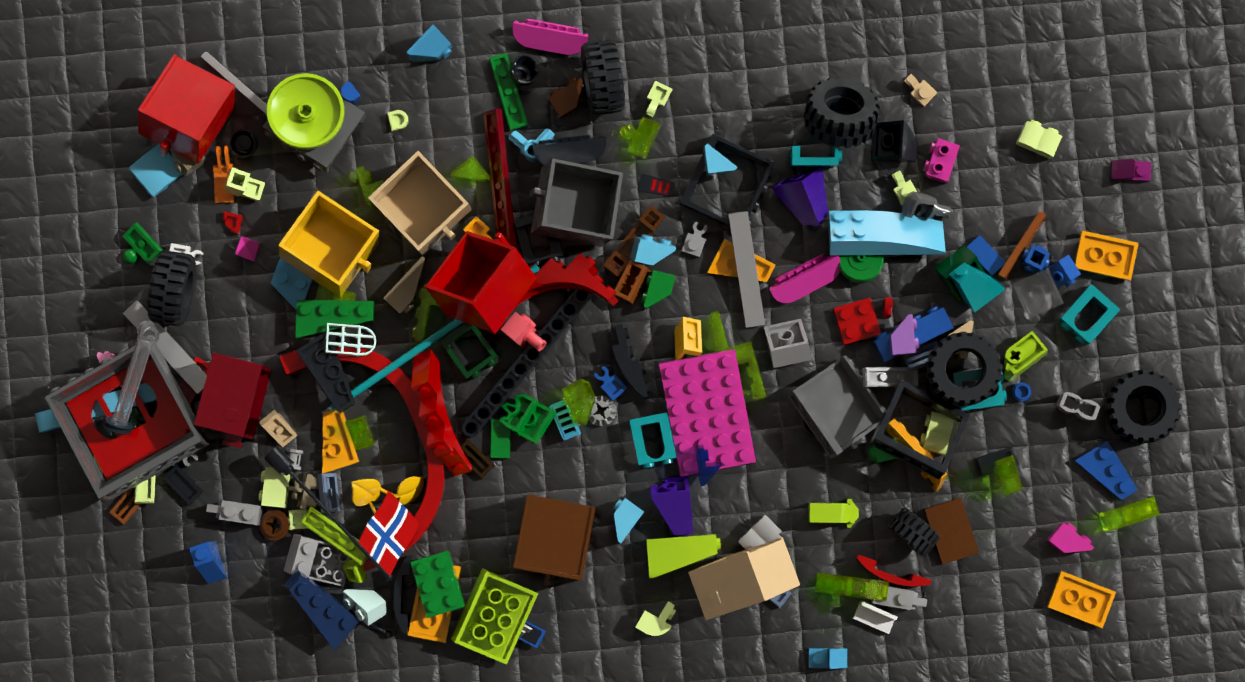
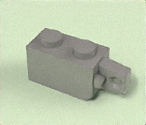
M222 500L218 501V505L207 504L206 512L216 513V518H219V520L260 525L263 506Z
M874 584L871 603L915 610L916 605L926 607L927 599L918 598V593L912 590Z

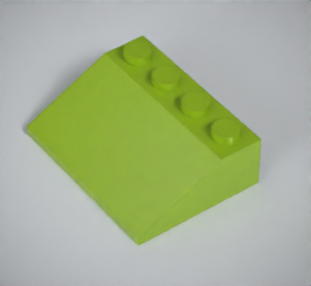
M482 568L451 640L454 643L507 665L538 593Z

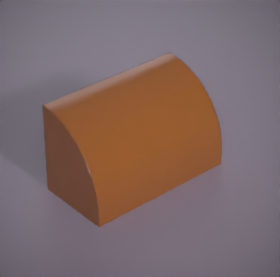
M630 259L614 290L616 292L615 295L635 306L646 284L648 274L652 272L646 266Z

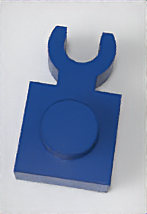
M603 366L602 369L605 371V375L600 377L595 373L594 376L597 380L604 382L600 387L614 401L627 387L616 374L610 377L608 369Z

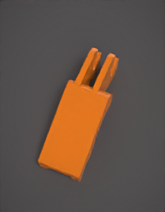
M216 146L218 165H213L215 203L234 202V195L224 190L229 170L233 168V164H230L229 147L227 146L224 147L226 164H222L221 148Z

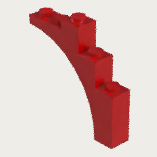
M580 253L567 267L560 260L556 262L551 258L535 273L537 279L517 306L534 295L561 288L591 292L603 298L612 306L619 300L614 296L616 292L609 285L605 287L602 284L603 279L596 274L598 272L594 266L596 262L590 256L585 258Z
M432 350L414 356L411 388L420 399L419 418L428 428L426 446L435 458H441L454 477L471 472L472 465L461 449L447 415L441 388L440 361Z

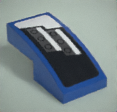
M526 621L518 639L538 648L546 631Z

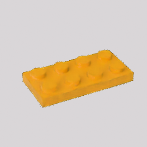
M454 565L459 580L461 566ZM418 586L408 636L446 643L452 611L427 618Z

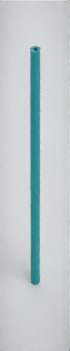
M537 264L530 267L534 274L540 270ZM455 319L351 390L353 398L464 322ZM332 404L329 405L333 412L336 411Z

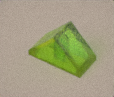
M473 155L451 173L454 179L491 181L488 173Z
M366 416L345 421L356 450L375 445Z

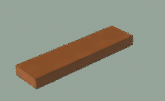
M1039 211L999 272L998 278L1006 281L1021 258L1025 248L1028 247L1046 219L1044 212Z

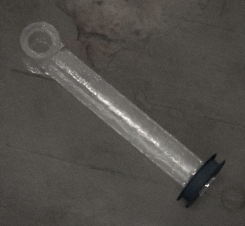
M143 321L137 326V343L113 417H106V422L103 423L105 428L116 433L130 434L133 428L128 419L152 345L159 340V332L151 321ZM146 331H152L150 335L144 336V333Z

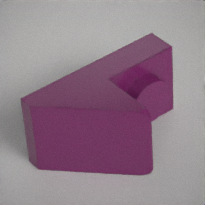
M1135 159L1112 160L1111 180L1151 181V162L1135 161Z

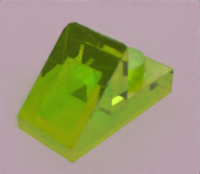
M362 166L356 168L366 205L370 207L373 203L368 197L384 183V180L369 184L372 181L369 170L366 171Z

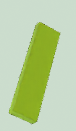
M310 507L300 523L363 566L368 557L336 523L313 507Z

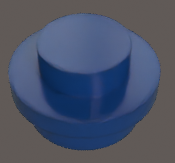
M1024 382L1017 383L1012 388V396L1017 401H1026L1031 396V388Z

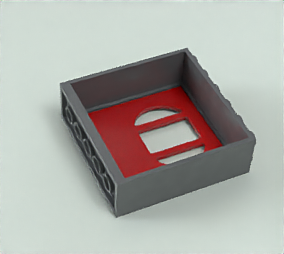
M148 339L136 341L132 348H125L117 353L118 356L101 361L100 366L95 369L89 368L85 370L81 377L69 379L66 382L67 385L61 388L56 387L49 391V395L45 396L98 499L111 501L210 444L202 427L194 425L196 416L159 347ZM132 380H141L147 383L155 392L157 409L153 418H151ZM126 383L146 423L132 430L130 434L123 435L115 432L116 439L107 438L100 434L93 424V406L98 401L106 417H113L103 396Z

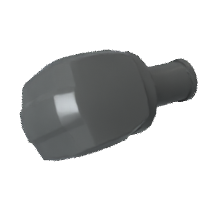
M915 191L908 193L902 206V214L909 218H912L913 214L917 217L923 214V217L926 219H932L934 215L948 218L950 215L946 214V212L951 214L950 206L937 204L935 197Z

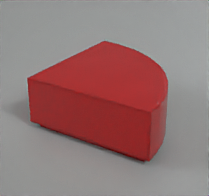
M223 211V220L227 228L239 234L243 216Z
M884 298L883 318L891 317L892 298Z

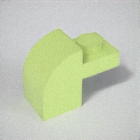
M231 168L224 190L235 196H243L258 202L260 201L265 182L250 178V173Z
M668 601L659 617L645 610L635 627L651 636H659L666 633L672 627L666 620L672 619L676 612L673 609L675 605Z

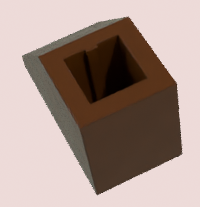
M574 78L566 83L567 86L561 90L557 88L550 93L551 96L548 97L549 102L560 120L577 110L583 87L581 78L578 80Z

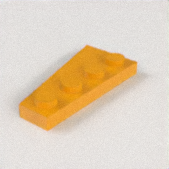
M893 419L888 423L886 431L893 439L933 459L931 453L919 445L917 438L911 436L901 422ZM923 471L921 475L925 479L929 478L934 484L932 489L937 492L942 487L947 473L945 472L940 479Z

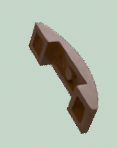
M650 205L603 266L619 277L630 261L635 236L642 237V234L652 236L665 219V216Z

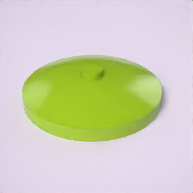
M296 74L284 79L273 89L268 99L267 118L272 132L281 142L296 149L310 150L326 145L339 133L344 121V103L340 92L330 81L315 74Z

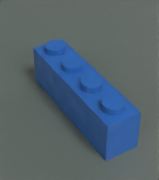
M936 306L927 311V316L921 318L918 315L913 318H916L917 330H914V336L918 338L919 345L954 328L944 307L938 309ZM886 332L876 336L877 340L873 342L883 363L896 357L891 356L889 336L892 333L888 335Z

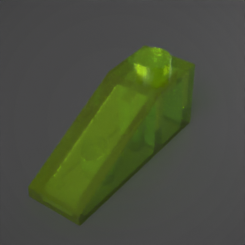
M1154 496L1099 513L1103 529L1106 532L1160 515Z

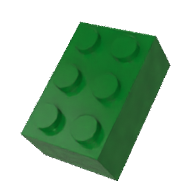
M450 551L411 562L427 618L466 606Z

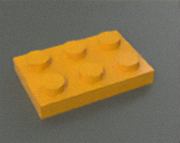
M1081 231L1075 265L1078 270L1130 281L1139 243Z
M1060 571L1047 607L1103 628L1116 592Z

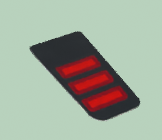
M642 174L638 190L670 196L673 193L675 183Z

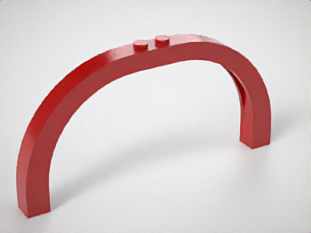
M334 345L336 351L341 352V347ZM344 346V352L357 353V348ZM360 348V353L370 351L367 348ZM296 350L280 356L286 375L290 376L307 369L296 353ZM374 351L366 356L358 357L337 354L340 361L358 363L370 367L377 372L392 363ZM398 367L385 377L398 389L404 398L423 443L428 462L426 493L418 512L414 516L420 524L413 540L402 553L404 554L426 533L439 510L445 487V464L440 457L435 458L426 446L428 428L419 418L420 399L411 388L412 381ZM369 559L363 564L365 571L376 568Z

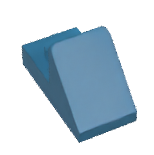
M808 648V668H847V648Z

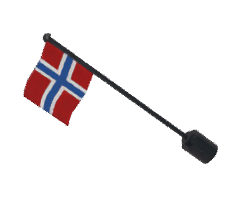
M279 446L272 449L264 458L280 476L290 474L387 578L386 580L391 581L393 579L391 573L399 557L413 540L420 523L388 490L382 505L367 523L358 542L292 472L294 461Z

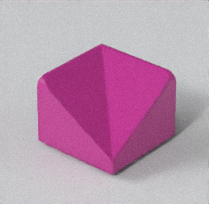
M241 236L235 255L255 262L261 243Z

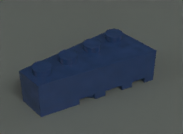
M299 569L285 583L291 594L334 650L360 621L356 614L348 610L341 602Z

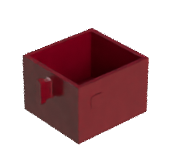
M213 352L194 425L225 432L226 437L222 439L221 444L242 449L243 444H241V440L243 437L254 440L272 369L261 364Z

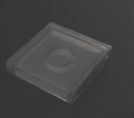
M1048 268L1013 283L1028 319L1064 304Z

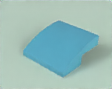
M159 144L129 167L130 172L152 198L168 188L169 184L183 175L174 168L172 156L169 153L166 157L160 155Z

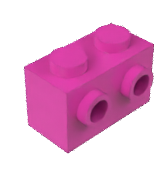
M939 138L935 143L932 142L929 153H931L930 160H926L923 171H925L924 177L946 184L949 181L960 145Z

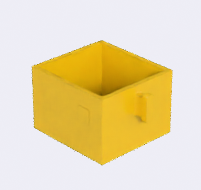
M317 191L279 243L280 259L341 298L361 268L366 273L371 269V263L367 260L379 244V230Z

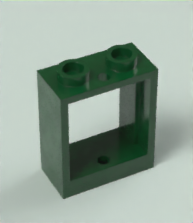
M468 323L463 324L440 341L467 380L470 378L472 380L476 379L482 374L480 372L485 367L491 368L497 363L496 359L499 358L479 329ZM473 330L491 356L467 372L449 346Z

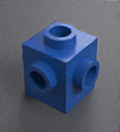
M1032 245L1029 250L1025 248L1021 259H1023L1021 265L1029 273H1039L1042 269L1046 270L1050 262L1048 260L1050 253L1042 246ZM1031 258H1036L1037 263L1031 261Z

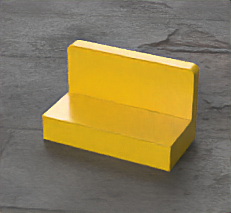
M682 317L674 330L675 360L681 359L684 354L700 356L702 353L701 320Z

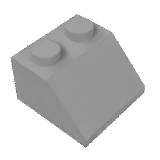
M801 319L764 326L773 368L811 360L809 342Z

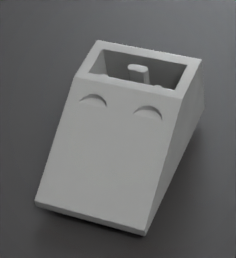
M293 534L283 571L293 575L299 569L310 579L344 587L347 575L343 564L350 561L351 558L328 542Z

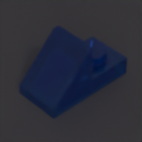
M695 445L699 484L702 487L708 483L721 467V462L706 463V461H709L708 449L704 450L703 445Z

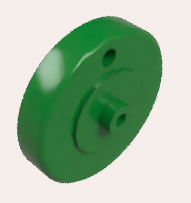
M838 255L841 261L839 263L840 273L854 283H867L874 280L880 274L884 263L883 255Z

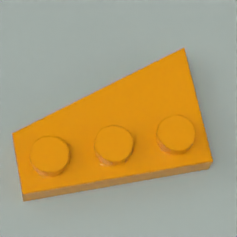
M331 410L323 413L322 474L359 463L344 412L338 414L337 411L333 412Z

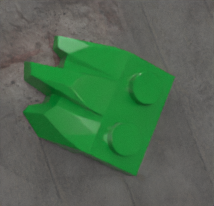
M526 394L515 395V405L506 402L501 406L508 412V416L502 417L499 421L519 437L537 445L556 412Z

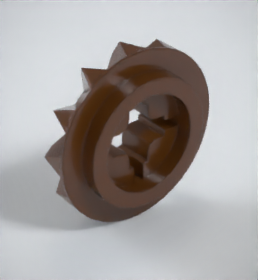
M270 510L262 516L260 531L265 538L276 541L281 540L287 535L290 529V520L285 515L286 513L279 510ZM277 520V524H280L281 527L274 530V527L268 523H273Z

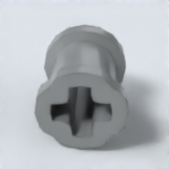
M287 449L288 456L294 461V469L301 470L300 459L303 451Z

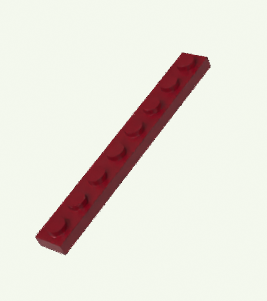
M493 109L483 112L496 234L497 232L502 233L510 246L517 249L502 109Z

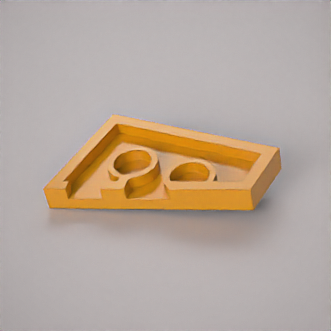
M724 239L707 273L738 277L734 247L731 241ZM754 254L758 281L767 282L776 264Z

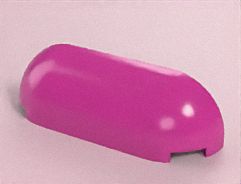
M526 19L523 23L518 21L513 23L515 39L521 45L528 48L574 55L581 52V46L588 42V34L583 35L579 33V28L533 19Z
M822 254L776 278V283L773 287H770L771 294L779 302L791 303L827 285L840 272L839 263L841 261L839 256L825 257Z

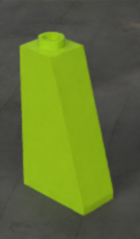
M716 534L646 539L649 578H655L718 554L717 550H721L720 538H716Z

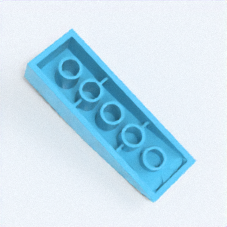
M829 211L828 234L830 255H940L946 253L942 221L926 219L915 215L909 218L902 213L886 211Z

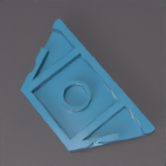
M279 259L271 284L295 309L297 300L307 299L313 283L311 278L282 259Z

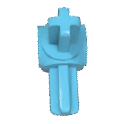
M546 128L536 140L530 139L528 141L520 133L513 131L509 136V140L521 149L520 153L525 156L527 161L537 162L536 156L530 155L528 150L533 148V144L539 145L538 141L552 139L554 133Z

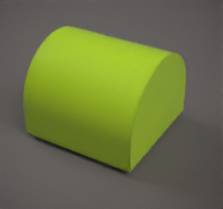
M354 560L343 564L349 582L362 583L368 578L364 566L359 565Z

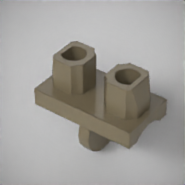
M303 473V484L309 490L310 488L319 490L318 478L313 477L311 474ZM296 481L294 487L288 486V490L293 491L292 498L297 499L298 497L296 507L306 509V507H316L317 503Z

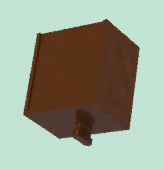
M527 494L513 568L544 573L546 576L543 584L549 586L551 575L583 580L596 507Z

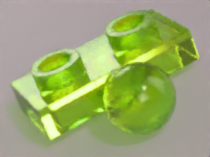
M643 117L637 130L631 124L623 125L620 130L621 136L625 139L633 138L627 151L630 154L646 159L661 128V124Z

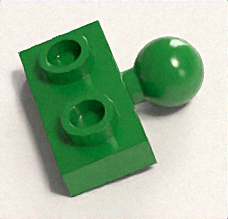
M138 222L134 223L122 236L133 247L125 250L123 253L124 261L129 264L135 263L138 260V254L147 264H150L163 251Z

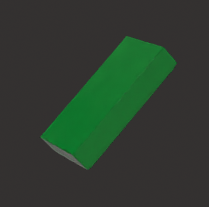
M491 419V458H510L511 430L499 420Z

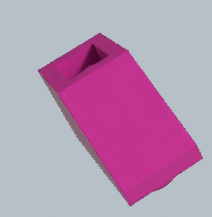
M1069 522L1066 524L1060 523L1046 540L1061 553L1089 551L1094 548L1090 544L1092 541L1085 535L1080 536L1075 532L1077 529Z

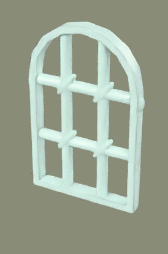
M327 323L325 353L358 357L366 356L374 350L376 336L369 328L360 325ZM329 326L342 327L341 333L329 332ZM345 328L358 329V334L346 333ZM361 329L368 331L371 335H362ZM329 335L341 337V343L328 342ZM344 336L358 338L357 344L344 342ZM361 338H371L374 340V345H362L360 340ZM328 345L341 347V352L329 351ZM344 346L357 348V353L344 352ZM360 348L371 349L366 353H360Z

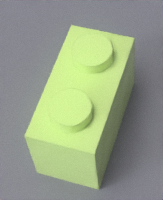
M265 467V471H262L261 482H264L263 490L259 492V501H262L261 505L287 508L290 474L280 476L272 467Z

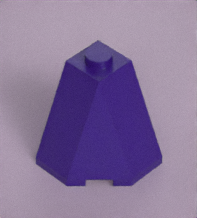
M822 166L804 170L799 175L791 179L788 177L772 187L774 193L803 226H818L828 216Z
M688 476L668 477L663 480L662 485L658 486L655 484L651 486V499L673 534L687 536L694 533Z

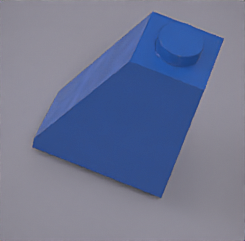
M216 541L206 542L189 548L195 567L208 584L227 578Z

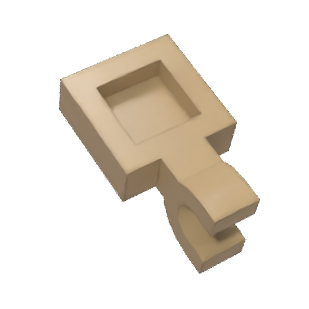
M912 74L904 80L913 89L910 95L923 107L938 93L925 80L919 83Z

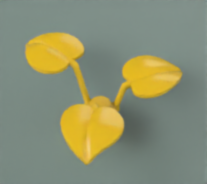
M412 476L403 480L398 486V494H392L399 498L398 500L402 505L411 503L420 495L424 486V477ZM375 479L352 481L353 503L356 506H364L369 503L375 514L376 509L372 501L379 499L380 492L387 494V490L381 488L380 482Z

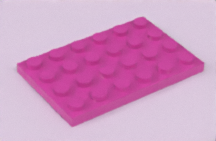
M735 349L659 363L680 477L756 462Z

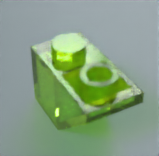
M579 379L562 389L564 394L563 400L570 408V417L573 422L586 425L596 397L589 381Z
M1014 456L995 461L994 473L998 487L1004 496L1023 490Z

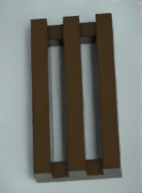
M468 439L460 446L484 470L481 474L472 465V471L481 479L495 466ZM467 444L489 465L488 468L465 447Z

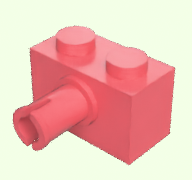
M515 312L501 328L510 339L524 350L529 344L536 348L537 351H541L546 345V341L537 335L539 332L534 328L536 324L524 313L520 316Z

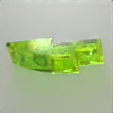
M817 573L815 592L887 601L889 582Z

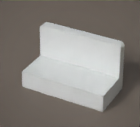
M863 601L859 602L853 619L887 634L890 633L894 621L898 618Z

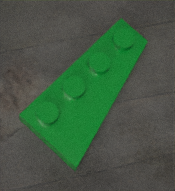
M296 301V339L326 332L327 323L358 325L374 321V301ZM329 326V331L337 330L342 327Z

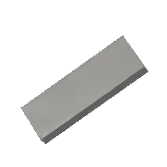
M908 367L862 368L863 387H895L900 380L909 381L915 387L918 386V369L910 372Z

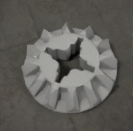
M602 395L596 396L588 402L586 416L592 424L606 426L614 420L616 406L610 398ZM597 403L602 408L609 407L604 411L605 419L600 414L593 415L598 410Z

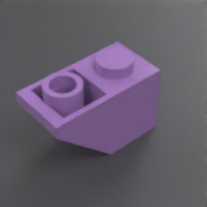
M913 314L907 315L889 336L891 356L915 354L916 349H919L918 338L914 336V330H917L916 318L913 319Z

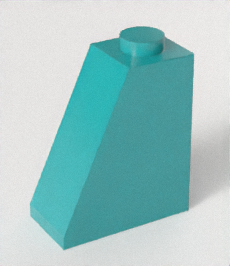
M965 262L949 274L964 303L974 312L1005 290L995 278Z

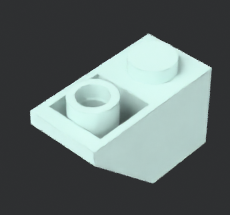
M346 589L343 591L344 606L356 614V617L368 626L386 615V601L374 590Z

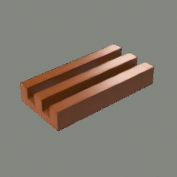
M135 487L126 491L109 511L123 525L127 523L142 505L135 504L123 519L121 518L135 501L134 494L118 514L115 513L134 491Z

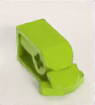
M1033 331L1006 351L1003 366L1006 367L1004 372L1005 380L1009 382L1015 380L1020 374L1047 355L1048 349ZM1012 354L1014 356L1019 355L1018 361L1016 359L1011 360Z
M847 499V504L808 503V522L847 523V528H851L859 518V509L852 499Z

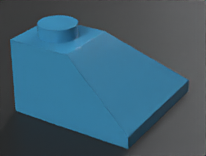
M432 25L407 51V54L413 62L440 61L442 58L445 59L450 55L452 45Z

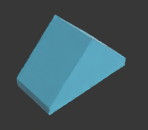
M709 144L705 145L703 152L706 175L731 173L736 170L737 166Z

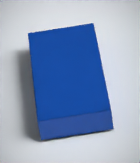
M980 235L967 246L977 256L981 266L990 276L995 274L1006 263Z

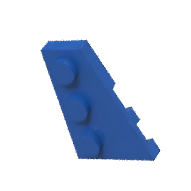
M1108 441L1103 442L1074 460L1119 500H1123L1138 491Z

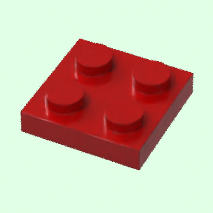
M871 297L833 308L844 345L881 334Z

